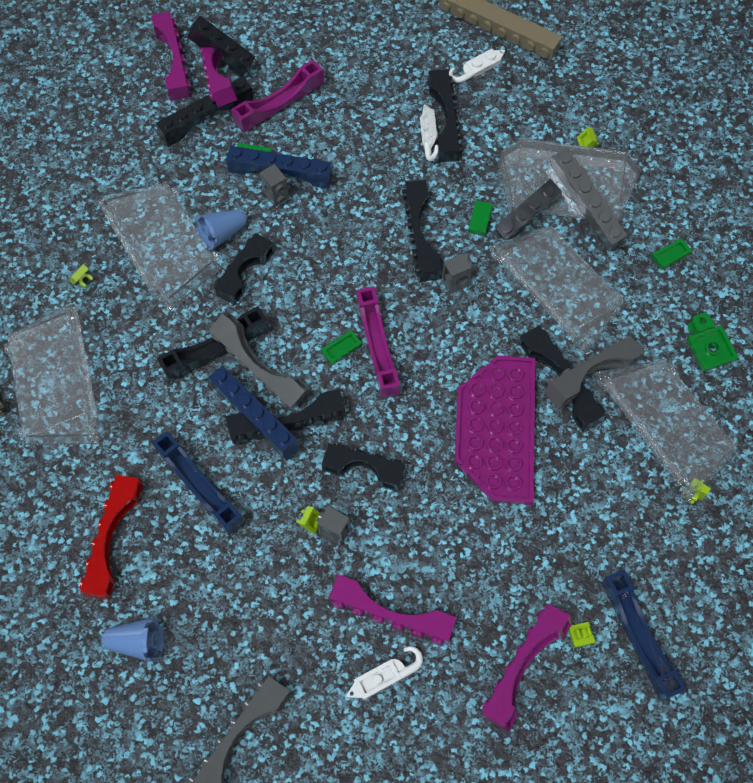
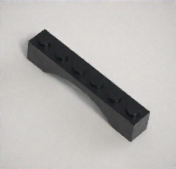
M448 69L428 71L429 95L441 106L446 118V125L437 138L438 163L459 161V155L463 152L462 143L459 144L460 130H457L459 124L458 116H455L457 111L456 102L453 103L455 93L454 89H451L453 79L452 76H449Z
M242 76L231 82L235 89L236 101L218 107L215 101L212 102L208 94L156 122L159 136L167 147L182 140L194 125L208 115L223 109L234 108L244 101H253L252 87Z
M426 180L405 182V189H402V198L406 200V204H404L405 215H409L407 228L408 230L411 229L412 233L409 234L410 244H414L412 257L417 262L415 264V274L419 275L420 282L441 280L442 265L440 255L426 242L420 228V217L428 205Z
M259 306L241 314L237 319L244 326L247 342L269 331L268 321ZM212 337L193 346L173 349L157 357V360L168 381L171 382L227 353L224 344L217 342Z
M540 325L521 335L519 345L528 358H535V361L548 366L558 376H561L566 369H572L570 362L563 358L559 347L552 343L548 332L543 330ZM582 382L580 392L572 401V419L582 433L602 423L606 414L604 408L597 404L592 392L586 389Z
M340 389L321 393L305 409L276 419L289 431H299L310 425L319 426L327 421H339L346 417ZM242 413L226 416L233 444L241 445L249 440L265 439Z

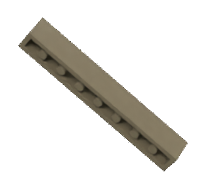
M440 0L439 9L550 61L560 49L563 36L485 0Z

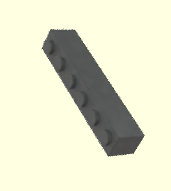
M567 147L553 155L550 162L551 167L607 251L623 243L628 235L570 149Z

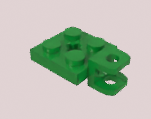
M704 312L692 318V322L688 323L687 328L691 336L686 341L702 372L737 361L739 357L722 325L715 327L709 314ZM709 345H711V347H715L716 350L714 352H711L708 349Z

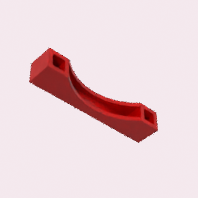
M116 474L115 480H112L109 490L111 493L109 499H106L104 503L105 512L103 518L98 523L99 532L97 538L93 539V551L91 557L86 561L87 571L79 585L80 592L85 597L110 600L115 583L109 563L111 538L121 519L139 502L143 489V483L139 478Z

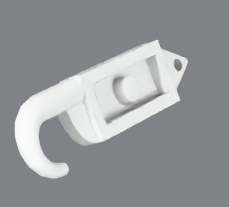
M490 49L465 62L463 66L464 74L462 76L455 77L453 75L455 68L450 69L449 76H452L455 83H462L472 77L475 78L501 64L505 50Z
M424 105L423 113L420 117L422 143L425 148L426 159L434 161L438 154V145H435L433 154L431 150L438 136L434 109Z
M414 646L405 647L403 649L404 652L411 651L416 655L414 663L405 667L399 660L391 659L354 679V684L346 697L363 698V700H366L416 672L423 663L421 651Z

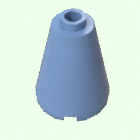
M239 209L199 215L195 219V223L198 222L199 224L196 230L202 243L205 246L209 245V250H212L246 225L247 216Z
M148 618L106 629L102 634L101 642L106 650L155 662L160 657L157 656L158 651H162L164 647V627L159 626L158 622H161L159 618Z

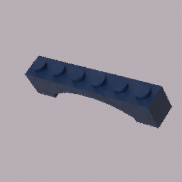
M231 145L226 157L228 172L245 175L246 172L263 171L275 164L284 174L303 179L314 187L329 189L333 176L332 162Z
M223 365L208 377L213 389L224 400L226 399L238 409L285 461H288L301 449L297 438Z
M168 431L152 442L156 452L229 536L245 524L242 515L205 477Z
M625 569L607 576L601 584L660 702L686 691L687 689L677 670L669 663L653 637L639 607L634 592L635 588Z

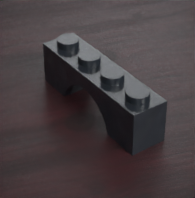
M199 16L191 25L187 36L188 39L200 48L210 46L217 49L227 60L228 68L238 76L244 77L251 68L256 56L202 16Z
M549 179L497 224L495 231L506 244L510 243L533 218L555 204L562 197V191Z
M257 233L252 238H249L242 251L236 254L232 264L226 267L222 277L216 280L214 285L216 295L235 305L245 292L243 283L240 280L243 271L252 265H265L275 252L273 242Z
M328 443L322 461V471L342 476L350 468L365 467L376 475L379 487L398 492L405 464L398 459L392 458L389 460L376 453H364L363 450L358 448L349 449L339 443Z

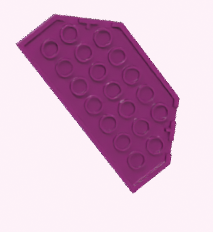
M497 355L492 359V362L481 368L471 379L458 387L454 462L492 502L533 505L535 358Z

